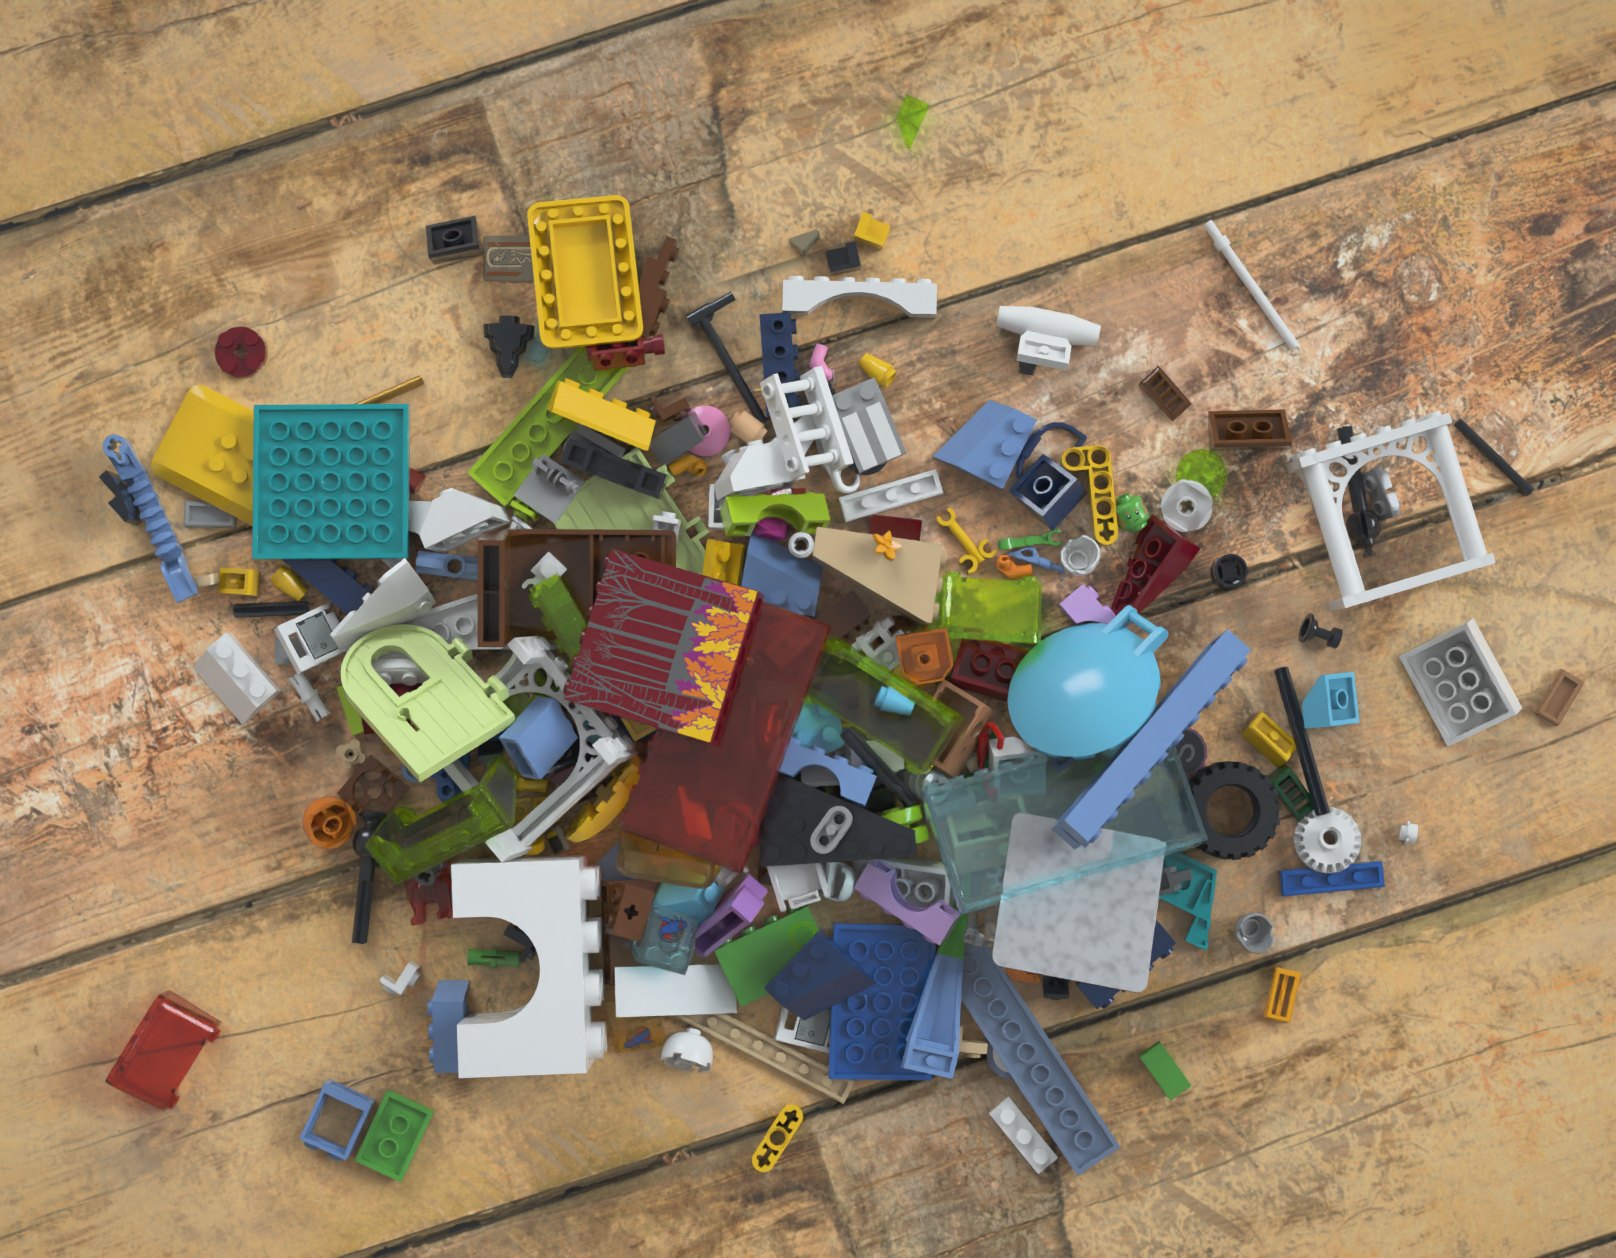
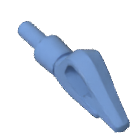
M1025 547L1006 554L1047 571L1051 569L1063 574L1066 572L1064 567L1051 563L1052 560L1040 558L1033 547ZM1031 551L1032 556H1023L1021 552Z

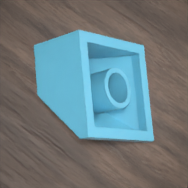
M1354 672L1320 675L1302 702L1304 728L1360 723Z
M670 864L654 895L650 911L659 917H668L676 920L674 915L678 920H681V916L687 922V927L683 931L690 934L713 913L724 889L704 876L675 864Z

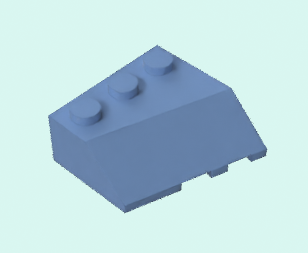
M989 400L933 458L1001 491L1037 419L1015 408Z
M752 531L741 586L760 591L765 595L761 609L790 614L804 613L803 616L814 618L823 567L805 557L798 558L794 556L783 545L769 538L759 537Z

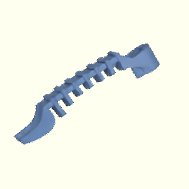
M116 434L109 435L103 442V450L121 480L128 484L129 488L127 491L133 495L135 499L133 504L141 512L139 517L147 525L145 530L152 536L151 544L157 547V550L154 552L155 556L163 561L160 564V568L176 602L181 603L183 600L200 594L190 573L187 558L182 552L183 548L179 545L178 537L172 530L171 521L167 519L166 510L161 506L159 495L155 493L154 485L147 476L148 472L137 457L131 442ZM116 443L122 444L121 446L118 447V448H119V453L116 452V451H114V449L117 448Z

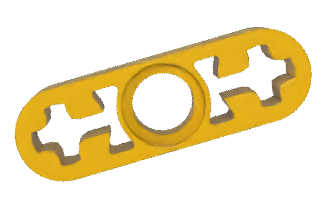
M789 1103L780 1110L753 1153L752 1164L756 1170L767 1172L773 1168L803 1120V1112L798 1105ZM794 1109L797 1111L796 1117L798 1120L792 1119L788 1128L792 1130L788 1132L785 1127L777 1125V1123L780 1121L784 1124L787 1119V1115L784 1113L786 1111L791 1112ZM777 1130L785 1135V1140L780 1145H775L770 1140L771 1133ZM767 1143L771 1149L778 1150V1152L774 1154L771 1151L768 1156L770 1163H764L761 1166L757 1156H763L766 1153L767 1147H763V1145Z

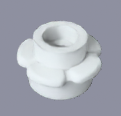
M1407 821L1406 826L1401 825L1399 840L1404 841L1405 846L1416 844L1418 825L1410 824V821Z

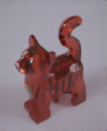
M437 839L433 841L428 848V852L439 854L438 850L447 846L446 840ZM443 856L441 857L444 859L445 864L442 873L436 877L435 882L430 886L422 885L414 878V870L419 866L417 857H413L411 862L404 863L395 870V877L406 886L407 899L414 911V916L410 920L412 926L423 924L427 916L426 905L436 902L440 909L437 912L438 920L446 917L448 919L453 918L451 862Z

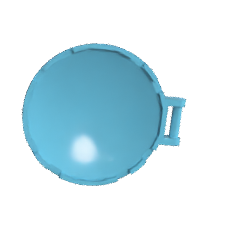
M1128 605L1109 624H1080L1060 630L1042 640L1023 658L1010 682L1008 710L1011 721L1020 737L1029 746L1045 755L1059 758V756L1073 757L1074 760L1095 757L1096 753L1109 748L1112 751L1125 744L1143 728L1156 707L1155 701L1158 690L1161 688V677L1153 653L1167 639L1168 631L1161 626H1155L1139 615L1134 607ZM1132 622L1150 635L1143 640L1126 627Z

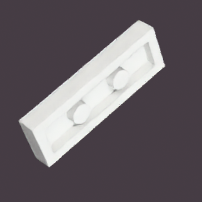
M1009 1096L989 1112L991 1117L1038 1174L1058 1158Z

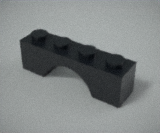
M571 438L561 460L563 464L659 500L669 478L667 474Z

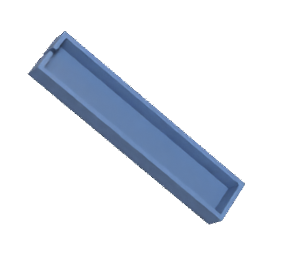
M1228 629L1213 639L1156 705L1151 717L1143 728L1118 749L1051 829L1074 850L1081 845L1086 847L1089 843H1093L1102 833L1099 828L1104 827L1106 823L1109 824L1118 815L1119 812L1116 808H1120L1123 803L1126 804L1135 795L1133 789L1146 782L1152 774L1150 771L1156 765H1160L1168 756L1166 752L1172 746L1175 747L1184 737L1182 733L1188 727L1191 728L1200 718L1199 713L1204 708L1207 709L1216 699L1214 695L1231 682L1232 678L1230 676L1247 663L1246 655L1251 649Z

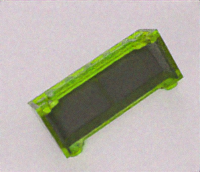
M835 635L824 637L792 689V692L797 694L796 698L803 704L808 706L811 703L819 704L902 757L907 764L905 768L916 775L920 773L924 775L930 771L965 718ZM881 686L886 688L890 686L915 703L910 716L879 710L880 707L874 705Z
M501 754L488 762L487 771L476 786L419 815H416L412 809L404 806L388 812L365 847L395 885H398L511 829L515 823L517 773Z

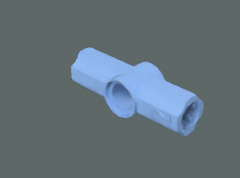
M418 551L416 573L478 580V558ZM454 560H460L462 569L460 572L453 574L450 571V563Z

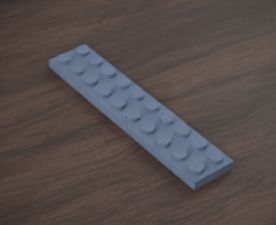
M977 929L966 935L961 1000L1076 1175L1079 1176L1119 1149L1120 1145L1002 967L997 966L993 962L992 952Z

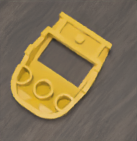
M638 755L617 766L611 773L614 778L606 787L603 784L599 786L595 791L598 797L592 804L587 802L569 825L566 831V839L571 842L587 840L604 829L618 815L644 775V771L640 769V764L643 760Z

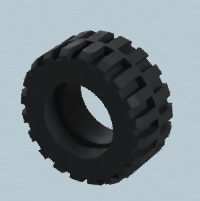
M1234 761L1212 763L1210 766L1201 768L1195 776H1192L1188 780L1189 784L1186 788H1183L1181 793L1183 797L1182 802L1179 803V811H1181V818L1179 819L1186 831L1184 833L1194 843V846L1208 855L1224 860L1249 858L1256 855L1255 852L1258 850H1263L1267 847V842L1276 835V826L1280 825L1281 821L1279 810H1282L1281 802H1278L1277 799L1278 791L1276 788H1273L1271 785L1272 781L1268 776L1263 775L1260 772L1261 770L1256 767ZM1225 786L1241 788L1250 796L1253 803V817L1250 824L1243 831L1232 835L1216 831L1210 825L1206 816L1208 799L1216 790Z

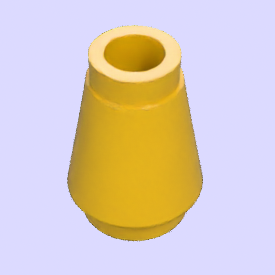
M868 353L858 363L871 379L875 377L878 386H883L884 388H887L897 375L893 365Z
M284 565L269 579L273 583V587L297 601L308 591L290 567L286 568Z

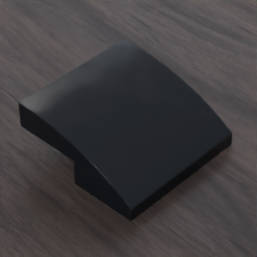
M106 470L99 478L115 495L108 504L124 522L138 526L141 523L139 508L133 504V501H135L133 495L127 491L128 485L125 481L121 480L119 474Z

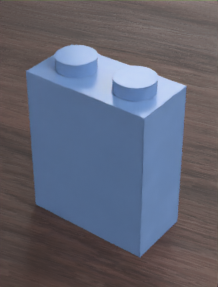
M537 696L499 739L522 777L541 780L578 737L572 729L571 722L567 720L562 712L559 702L555 698Z

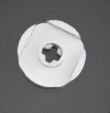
M1179 480L1177 483L1172 484L1162 497L1161 508L1164 520L1177 531L1188 532L1195 529L1198 530L1211 517L1213 499L1209 491L1202 484L1192 480ZM1182 501H1192L1191 505L1194 507L1192 511L1189 509L1186 512L1181 510L1182 504L1180 503Z

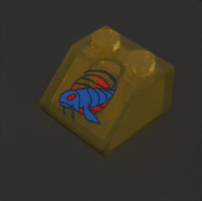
M613 1001L606 1004L609 1029L616 1054L664 1046L666 1036L662 1016L616 1017V1002Z

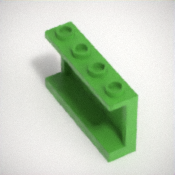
M808 905L794 909L788 908V914L780 918L778 914H775L763 920L765 925L757 929L752 925L740 931L742 936L734 940L731 937L714 950L741 1007L769 994L764 987L819 930Z

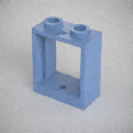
M328 1079L321 1089L299 1139L304 1141V1145L312 1150L318 1151L320 1148L328 1152L327 1155L334 1160H347L354 1150L376 1100ZM328 1096L362 1110L346 1147L312 1132Z

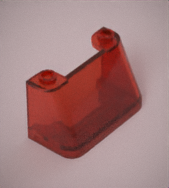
M171 990L159 994L116 1061L105 1083L164 1112L168 1109L172 1110L180 1099V1096L177 1095L180 1084L203 1047L209 1042L213 1044L221 1033V1030L218 1028L222 1022Z

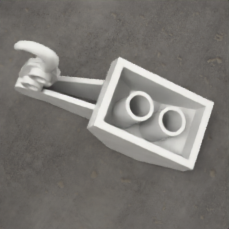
M813 415L801 416L794 422L797 432L817 429ZM776 436L769 443L763 444V440H756L747 443L748 446L739 448L740 452L731 457L714 484L717 500H723L726 496L735 494L744 496L787 488L805 479V475L791 481ZM816 439L818 454L825 453L821 439ZM814 440L800 442L804 455ZM828 463L821 464L830 476L834 488L839 492L849 494L856 491L859 487V474L855 475V481L852 485L846 486L841 480V470L831 473Z
M454 488L440 492V497L432 501H409V531L420 535L425 549L445 553L479 537L482 532L494 530L510 522L504 507L463 491L454 490ZM403 559L381 560L392 569Z

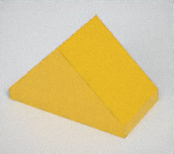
M220 568L218 593L258 597L260 571Z

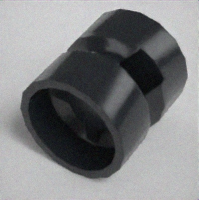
M1227 554L1212 562L1209 575L1211 581L1216 586L1229 589L1245 581L1248 575V567L1242 557L1236 554Z

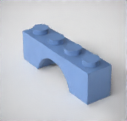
M788 735L785 739L779 737L768 764L769 769L793 778L805 768H824L836 777L840 785L841 798L865 807L877 776L872 774L874 770L863 765H859L858 768L848 765V759L835 755L834 759L825 756V750L813 745L809 749L800 745L801 741Z

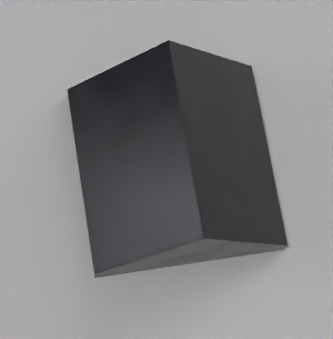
M476 215L426 226L428 257L434 265L484 255Z

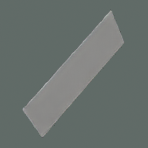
M721 964L615 967L616 1017L737 1013L736 996Z

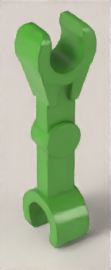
M1054 529L1040 536L1001 539L998 541V549L1008 550L1014 549V547L1037 544L1056 547L1061 545L1063 541L1053 542L1051 535L1053 533H1061V530Z

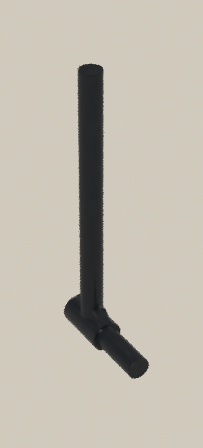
M730 291L713 302H707L693 310L686 317L692 327H702L752 415L764 424L768 421L711 324L715 315L714 312L736 300Z

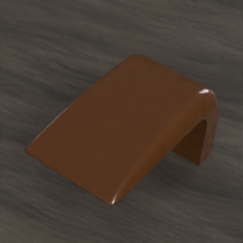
M503 529L482 532L478 539V647H506L514 638L530 636L543 637L550 645L581 646L579 643L582 631L587 628L589 622L587 618L590 606L595 603L597 597L595 593L598 581L603 578L605 572L603 568L606 556L611 554V550L615 549L676 567V533L672 530ZM547 552H550L567 570L550 588L543 584L540 595L533 598L532 595L536 592V586L529 584L523 589L522 584L536 576L531 571L532 568Z

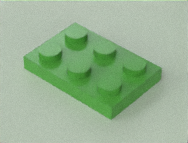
M388 1089L354 1161L402 1182L435 1110Z

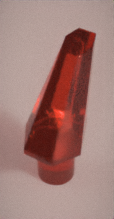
M792 486L771 489L770 493L771 495L789 493L790 495L804 494L806 489H794Z

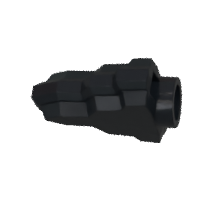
M503 315L499 316V323L483 324L484 337L489 340L490 350L496 354V365L502 378H512L519 367V356L526 352L528 341L533 339L535 326L521 324L520 317Z

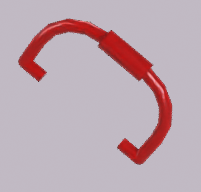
M986 722L982 728V733L979 734L977 758L982 786L990 801L994 803L997 801L998 789L990 788L985 772V759L987 758L989 743L988 731L991 728L998 738V750L1003 749L1004 736L994 722Z

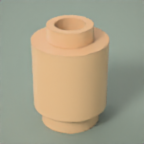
M744 411L742 414L737 412L729 422L732 426L730 431L746 443L763 440L768 432L764 428V424L747 411Z

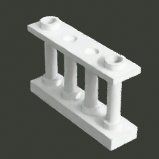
M822 366L814 367L801 375L800 381L781 384L778 374H773L760 382L762 395L765 398L791 481L809 472L808 467L828 463L832 473L838 472L854 463ZM804 390L809 405L789 408L785 394ZM813 415L817 429L797 432L792 418ZM821 439L825 453L805 457L800 442Z

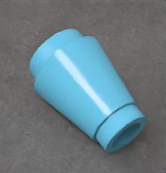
M881 686L874 703L875 706L880 707L879 710L907 716H910L915 704L914 701L890 686L888 688Z

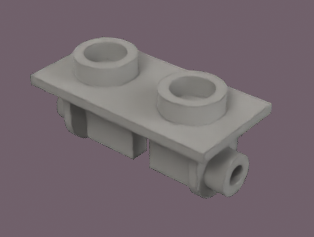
M1381 466L1363 473L1364 488L1372 503L1373 511L1379 515L1381 521L1401 514L1399 511L1401 506L1395 492L1387 494L1385 491L1392 487L1387 470L1384 471Z

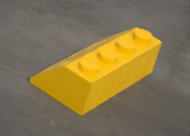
M566 378L564 383L559 380L557 381L546 408L547 410L648 451L655 425V420L650 419L651 413L639 408L633 412L626 409L627 403L613 398L612 402L602 399L603 393L589 388L588 392L578 389L580 384Z

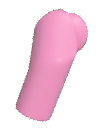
M816 343L809 362L810 369L822 366L826 380L829 381L833 376V372L831 369H828L824 362L828 347Z

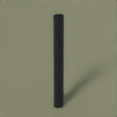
M1461 418L1453 425L1526 496H1529L1534 491V488Z

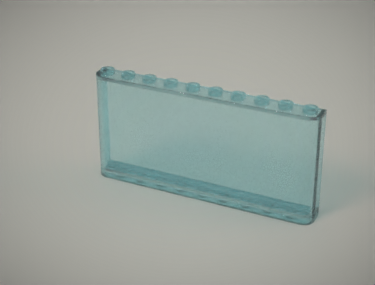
M1172 746L1166 752L1168 756L1158 766L1156 765L1150 771L1152 774L1146 782L1133 789L1135 795L1126 804L1123 803L1120 808H1116L1119 812L1118 815L1109 824L1106 823L1102 827L1103 829L1114 830L1109 858L1002 888L1013 817L1018 813H1027L1059 820L1120 747L1112 751L1109 748L1096 753L1095 757L1077 760H1074L1073 757L1059 756V758H1054L1047 755L1038 758L1037 755H1031L1022 759L1023 762L1014 765L1013 762H1006L999 765L998 769L989 772L988 768L974 772V776L964 778V775L949 779V783L940 785L939 782L926 785L924 787L925 790L921 792V797L959 914L997 905L1001 900L1007 901L1028 892L1031 894L1052 885L1059 886L1073 879H1083L1090 874L1112 871L1205 843L1208 838L1176 746Z

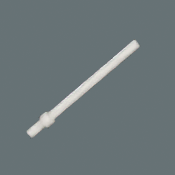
M1212 220L1208 221L1203 226L1213 239L1214 247L1218 252L1221 251L1290 350L1296 348L1299 343L1229 245L1231 244L1226 235L1223 236Z

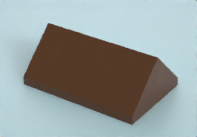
M1285 409L1208 411L1209 451L1287 449L1292 446Z

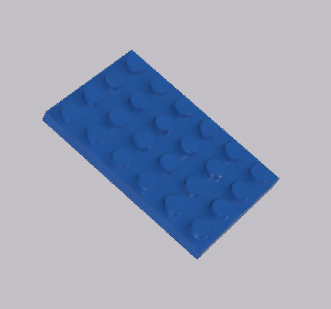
M833 923L832 940L877 983L830 1007L828 1078L931 1080L932 1074L905 1069L901 1065L907 1044L906 1038L936 956V944L930 943L923 937L922 933L916 929H910L904 924Z

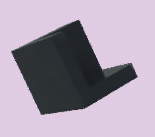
M856 241L846 243L845 247L826 251L831 276L861 270Z

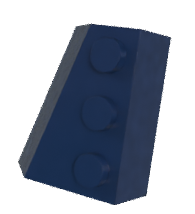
M820 928L764 989L784 1008L805 1021L877 982Z

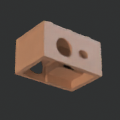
M944 679L903 746L957 778L978 745L979 734L982 733L983 726L986 722H992L997 712ZM942 697V701L938 709L934 713H931L936 701Z

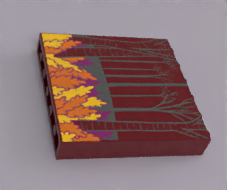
M612 549L611 554L607 555L604 561L603 568L605 572L603 578L598 581L595 593L597 597L595 603L590 606L587 618L589 622L587 628L582 631L579 643L581 647L579 653L572 660L571 669L573 672L571 678L564 685V700L717 747L765 595L757 590Z

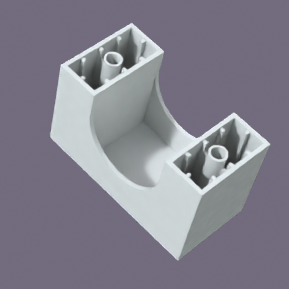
M587 855L517 857L505 862H501L498 858L464 859L452 864L453 918L496 917L513 923L530 938L535 946L540 963L538 986L532 999L526 1005L507 1012L470 1013L457 1024L459 1078L587 1073L594 1060L603 1059V1052H607L606 1021H593V1006H601V1001L605 1000L604 969L591 970V953H599V949L603 948L602 917L589 918V900H597V897H601L600 866H587Z

